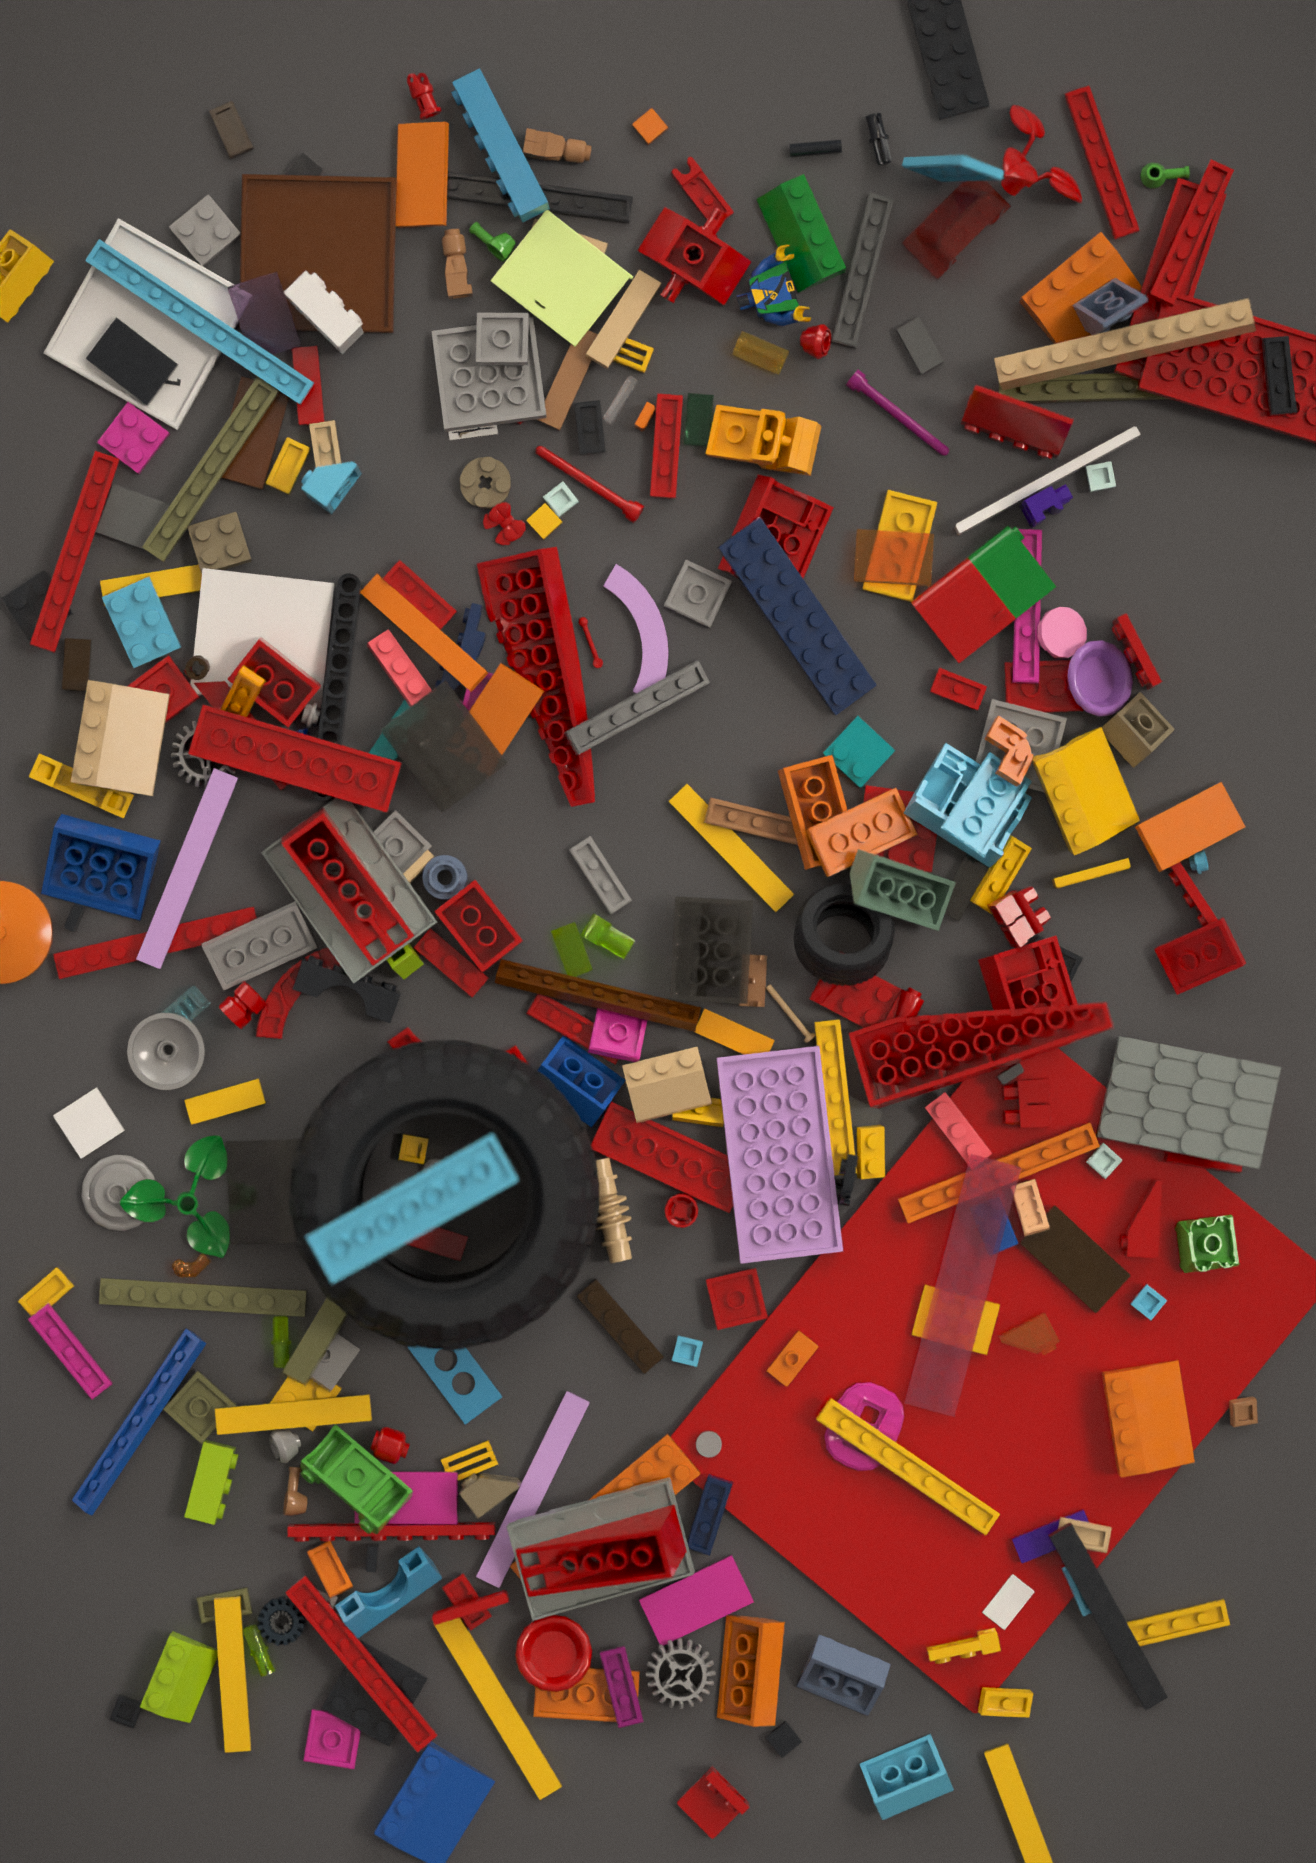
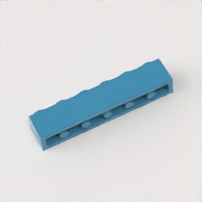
M480 68L453 81L455 90L451 94L457 106L463 105L466 113L462 114L469 128L474 127L477 133L474 139L480 151L486 150L489 157L485 161L491 173L497 172L500 179L496 182L503 195L508 194L511 200L508 206L513 216L519 215L523 223L549 210L548 201Z

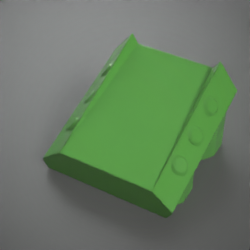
M1232 1215L1179 1221L1174 1230L1177 1233L1180 1256L1179 1266L1184 1273L1203 1272L1210 1269L1229 1268L1239 1265Z

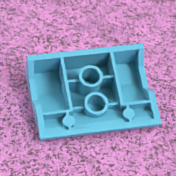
M945 743L914 792L904 814L980 861L939 832L944 821L980 767L979 763ZM1024 793L987 854L980 861L981 863L990 868L1002 857L1004 853L1003 848L1010 834L1020 822L1032 799L1031 796Z

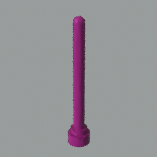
M859 369L846 383V386L852 391L863 392L940 455L946 456L949 453V448L869 385L867 383L868 380L865 378L866 375Z

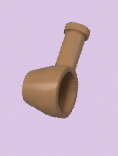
M289 1467L288 1488L284 1499L283 1514L293 1516L306 1512L308 1498L297 1492L301 1468Z

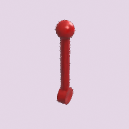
M581 617L578 620V624L585 633L594 658L593 665L596 668H601L603 661L598 657L587 627L588 620L585 617Z

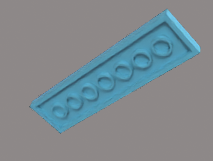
M491 1134L315 1231L306 1238L331 1283H334L517 1182L518 1178L495 1136Z

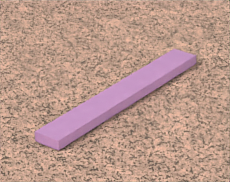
M216 768L213 769L137 960L161 969L238 777Z
M566 1391L476 1575L477 1578L500 1588L515 1557L507 1525L510 1522L536 1514L590 1403L589 1401Z

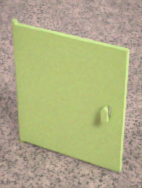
M547 210L491 279V282L576 347L629 278L633 279V276Z

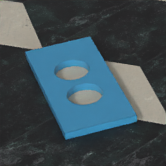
M408 1347L465 1425L503 1397L467 1348L455 1350L454 1352L457 1355L456 1366L452 1370L443 1371L436 1366L434 1360L436 1353L440 1349ZM467 1372L473 1376L475 1387L472 1392L462 1395L453 1389L452 1380L456 1374Z

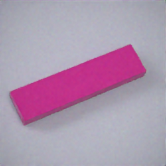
M49 1303L28 1318L31 1325L91 1400L112 1385L113 1382Z

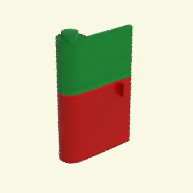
M1006 526L911 601L915 609L958 663L966 659L1056 588L1053 581L1021 542L1024 536L1016 526L1012 529Z

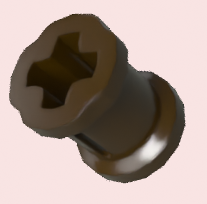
M201 655L193 656L185 666L186 674L193 680L203 679L210 670L209 661ZM195 661H198L199 665H204V669L201 670L200 674H197L196 670H191Z

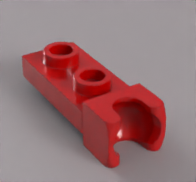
M688 157L687 165L690 168L688 174H682L676 168L671 171L672 177L706 220L711 215L714 207L720 209V214L722 211L726 213L728 218L734 214V211L707 178L693 157Z

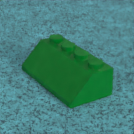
M804 174L780 184L756 199L777 247L790 245L785 248L784 254L786 256L794 254V258L784 262L787 263L791 279L798 293L845 273L846 266Z

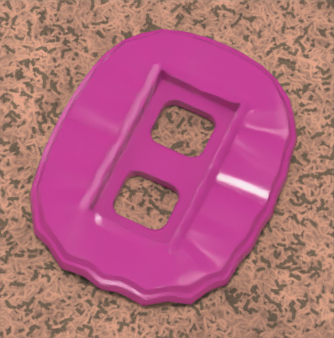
M871 1382L856 1383L846 1389L838 1403L858 1417H860L865 1406L877 1409L879 1416L874 1424L867 1423L896 1442L903 1424L904 1410L903 1404L895 1393ZM827 1427L824 1435L826 1449L834 1460L858 1471L873 1470L881 1465Z

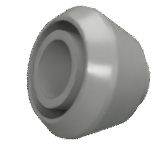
M273 1430L269 1436L271 1450L278 1462L286 1464L298 1454V1448L301 1447V1443L296 1433H292L290 1430Z

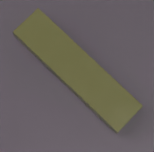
M328 1298L324 1301L283 1370V1375L304 1386L309 1382L348 1316Z

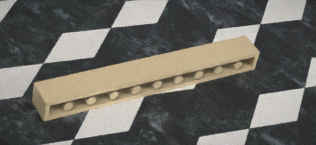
M1248 298L994 358L1000 386L1002 390H1007L1254 332L1256 329Z

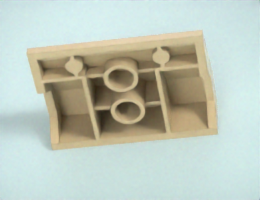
M88 680L71 782L153 796L170 695Z

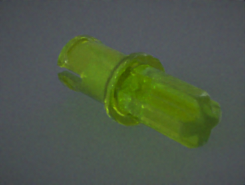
M275 1316L273 1318V1340L271 1341L274 1354L273 1367L285 1368L289 1362V1344H291V1340H288L287 1316Z
M254 1624L244 1628L243 1633L251 1651L249 1655L253 1656L260 1677L268 1675L264 1665H266L270 1674L276 1671L267 1651L269 1647L264 1644L258 1626Z

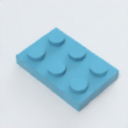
M150 576L102 597L133 668L181 648Z

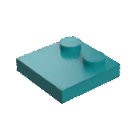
M857 716L823 752V755H832L835 766L861 788L896 750Z

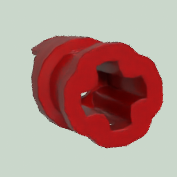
M413 73L407 76V83L412 99L416 100L421 112L420 119L425 120L440 114L442 110L436 105L432 94L434 90L425 73H419L417 76Z

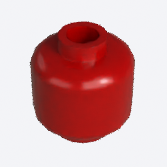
M383 1427L381 1431H376L370 1450L374 1451L375 1458L396 1464L400 1457L406 1458L410 1444L406 1443V1434L390 1427Z

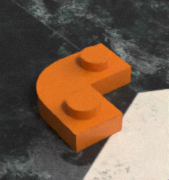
M997 716L985 740L1005 752L995 774L1017 787L1021 784L1030 767L1034 754H1031V748L1026 739L1028 735L1004 718Z

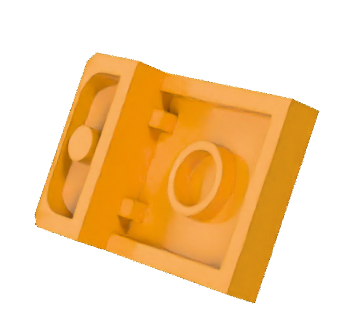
M716 405L706 455L721 459L756 463L762 469L811 476L821 425L799 416L786 419L785 413L775 410L761 409L759 411Z

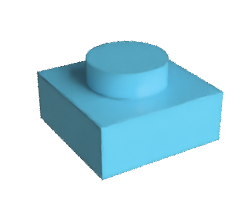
M1145 1284L1130 1304L1149 1320H1152L1167 1300L1149 1285Z
M678 1335L672 1361L697 1367L703 1341Z

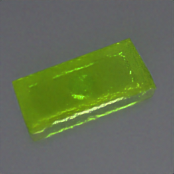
M575 922L551 931L567 975L576 977L593 970Z

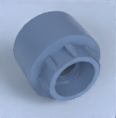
M449 855L437 856L431 859L424 868L423 884L426 890L438 899L450 900L467 886V870L462 862L455 857ZM448 870L452 873L453 878L448 885H442L439 882L438 875L441 871Z

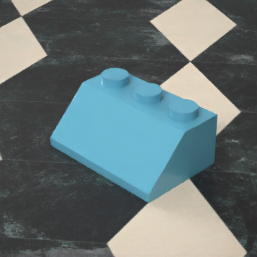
M354 462L316 467L313 472L309 470L301 481L303 484L301 489L308 498L332 515L362 472Z
M931 1734L860 1763L863 1775L882 1820L954 1790Z

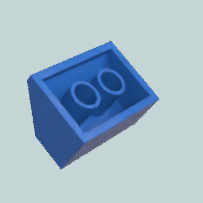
M564 1035L537 1070L555 1085L575 1109L580 1119L591 1128L626 1081Z

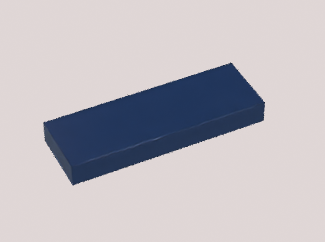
M711 1474L708 1475L687 1541L689 1549L710 1556L733 1485L732 1481Z

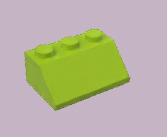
M172 1631L140 1708L165 1718L191 1723L218 1658V1650Z

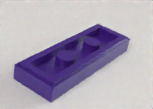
M1084 1510L1065 1517L1089 1522ZM1060 1519L1012 1538L1021 1563L1056 1550L1048 1535L1058 1529Z

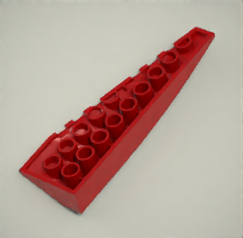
M1103 1002L1041 1008L896 1017L851 1032L849 1037L869 1105L872 1108L879 1109L1049 1052L1112 1029L1114 1026L1107 1003Z

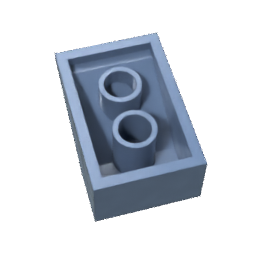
M1114 278L1073 304V307L1085 331L1095 335L1108 332L1110 327L1117 322L1130 318L1131 313L1138 310L1148 299L1142 293Z

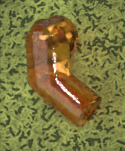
M202 1253L193 1263L184 1262L182 1259L175 1260L172 1264V1269L178 1277H196L212 1261L206 1254Z

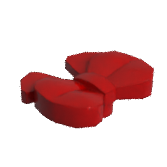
M507 502L496 504L489 514L486 513L484 515L483 525L485 529L493 528L499 524L503 528L495 538V541L500 545H510V541L519 539L526 530L525 522L516 520L511 515V506Z

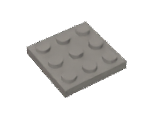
M992 699L975 762L981 765L989 752L1001 760L1005 755L1004 751L985 740L997 716L1004 718L1028 735L1026 739L1030 745L1031 754H1034L1033 756L1047 754L1060 747L1067 718ZM1031 763L1025 774V777L1032 781L1028 788L1044 792L1034 766Z

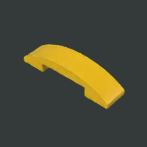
M40 753L38 754L30 772V778L121 818L125 817L134 797L133 794L72 783V767Z

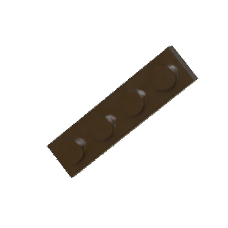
M597 1279L577 1295L580 1301L644 1374L664 1358Z

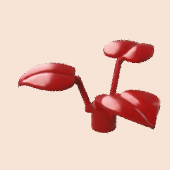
M1012 105L1009 112L1011 120L1020 131L1029 135V141L1022 153L1014 148H1008L1005 151L1003 157L1004 179L1001 181L1004 190L1010 195L1016 196L1025 186L1030 188L1034 183L1048 178L1050 185L1057 192L1081 204L1082 195L1078 184L1067 171L1059 167H1052L1050 173L1046 172L1038 176L1036 169L1029 161H1026L1025 156L1032 146L1035 136L1042 139L1045 135V129L1040 119L1034 113L1024 107Z

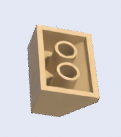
M698 1047L622 1065L637 1123L712 1104Z

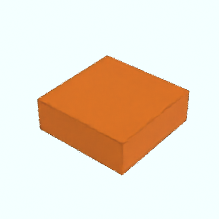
M653 108L632 124L648 145L668 130V126Z
M646 402L635 422V428L642 432L643 430L645 431L655 412L654 405Z

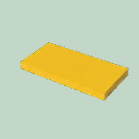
M887 490L862 590L908 602L913 601L938 502Z

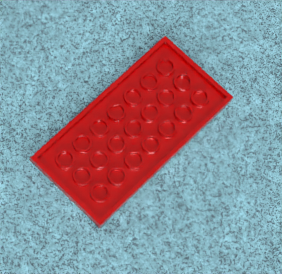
M1179 293L1173 307L1163 303L1160 304L1156 320L1218 305ZM1253 316L1256 329L1254 332L1145 358L1137 389L1316 444V335ZM1289 336L1297 413L1270 416L1261 339Z

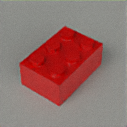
M262 637L259 638L227 679L233 684L243 666L263 678L265 682L255 702L287 727L292 724L321 687L318 681Z
M476 880L434 911L482 973L523 942V939Z

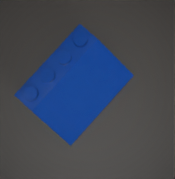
M61 814L54 826L41 894L141 920L161 841Z
M431 1741L426 1745L383 1815L374 1834L396 1848L427 1863H446L494 1785L495 1780Z

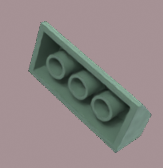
M858 849L850 871L855 904L939 931L956 882Z

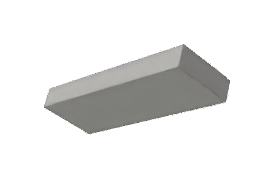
M591 836L569 849L610 914H613L632 901Z

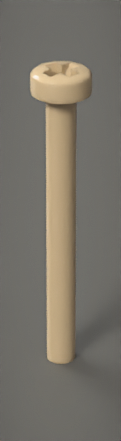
M771 984L767 986V991L806 1037L804 1041L806 1043L810 1042L816 1036L815 1033L810 1034Z

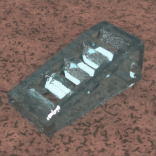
M193 985L162 1013H173L172 1010L174 1009L179 1015L192 1021L210 1005V1002ZM188 996H189V997L192 999V1001L199 1007L198 1009H197L196 1006L190 1001V999L188 998ZM181 1002H182V1003L188 1008V1010L192 1013L190 1016H189L188 1013L181 1007V1005H180Z

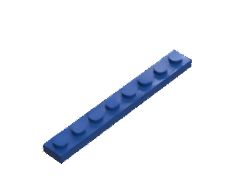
M188 1329L184 1330L73 1497L72 1501L85 1513L94 1514L207 1344L194 1332Z

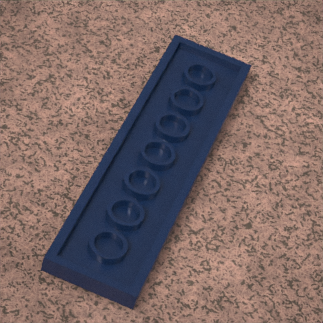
M761 517L756 518L717 547L833 715L839 714L877 686Z

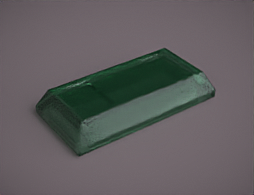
M688 393L685 445H708L714 395Z

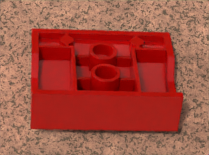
M975 385L960 424L965 425L964 429L971 433L979 434V431L989 434L988 438L1003 443L1004 440L1013 442V447L1019 450L1027 451L1030 448L1038 451V456L1051 460L1052 456L1055 458L1059 456L1074 419Z
M758 474L732 536L756 518L761 517L799 574L804 578L834 507L812 496L787 487L772 477ZM722 557L718 569L738 578L725 558Z
M1056 935L978 960L993 1010L1078 1004Z

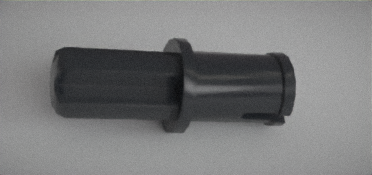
M876 113L870 114L865 117L871 136L869 143L873 144L877 164H889L892 162L887 142L889 135L885 133L882 114L877 113V116Z

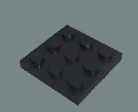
M360 1640L409 1701L414 1704L428 1678ZM345 1666L322 1709L383 1744L390 1746L398 1732V1728Z

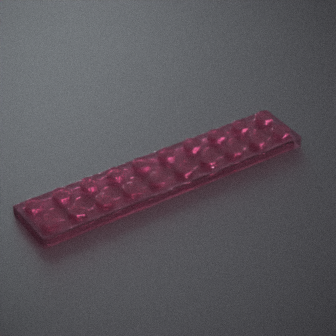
M972 1153L970 1155L905 1397V1404L955 1416L1019 1178L1020 1166Z

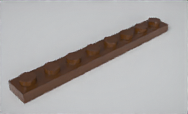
M504 959L500 961L495 979L496 984L694 1032L701 1007Z

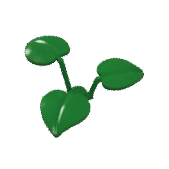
M212 1135L201 1138L193 1143L185 1154L184 1164L186 1169L196 1172L190 1191L182 1192L177 1197V1200L164 1199L165 1190L163 1186L156 1180L144 1179L138 1181L120 1199V1205L130 1216L144 1222H155L163 1218L166 1213L164 1203L177 1206L181 1213L186 1215L192 1214L198 1219L192 1222L187 1230V1240L190 1246L200 1253L223 1258L227 1252L230 1239L227 1221L216 1211H209L202 1218L196 1211L198 1201L194 1195L200 1175L207 1180H214L224 1174L228 1165V1156L222 1137Z

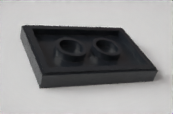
M117 317L86 357L89 362L147 406H149L179 365Z

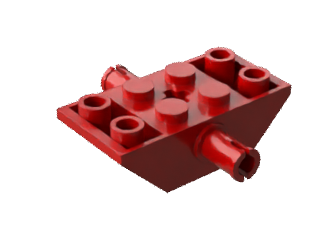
M664 207L637 250L671 272V279L662 293H660V296L666 299L672 291L668 298L669 302L674 304L684 285L690 284L720 304L725 305L751 264L749 259L717 238V232L726 218H728V215L723 211L720 214V209L714 207L704 226L699 227L687 218ZM696 249L699 250L700 258L690 261L688 252H694Z

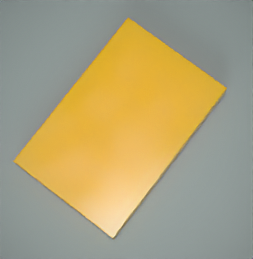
M925 1284L912 1335L987 1355L1000 1304Z

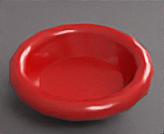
M551 1615L534 1620L524 1628L517 1640L515 1658L520 1673L529 1684L542 1691L559 1692L571 1689L584 1678L591 1665L592 1647L589 1636L580 1624L567 1616Z

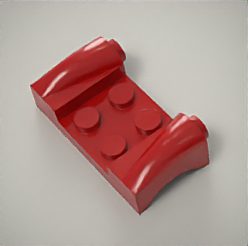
M877 976L868 979L866 982L863 981V983L851 986L828 984V982H823L820 979L809 997L815 1003L863 1028L896 1017H916L924 1003V1000L920 998L922 993L910 987L905 991Z

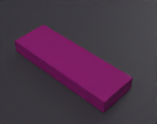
M625 1646L601 1651L600 1657L618 1728L644 1722Z

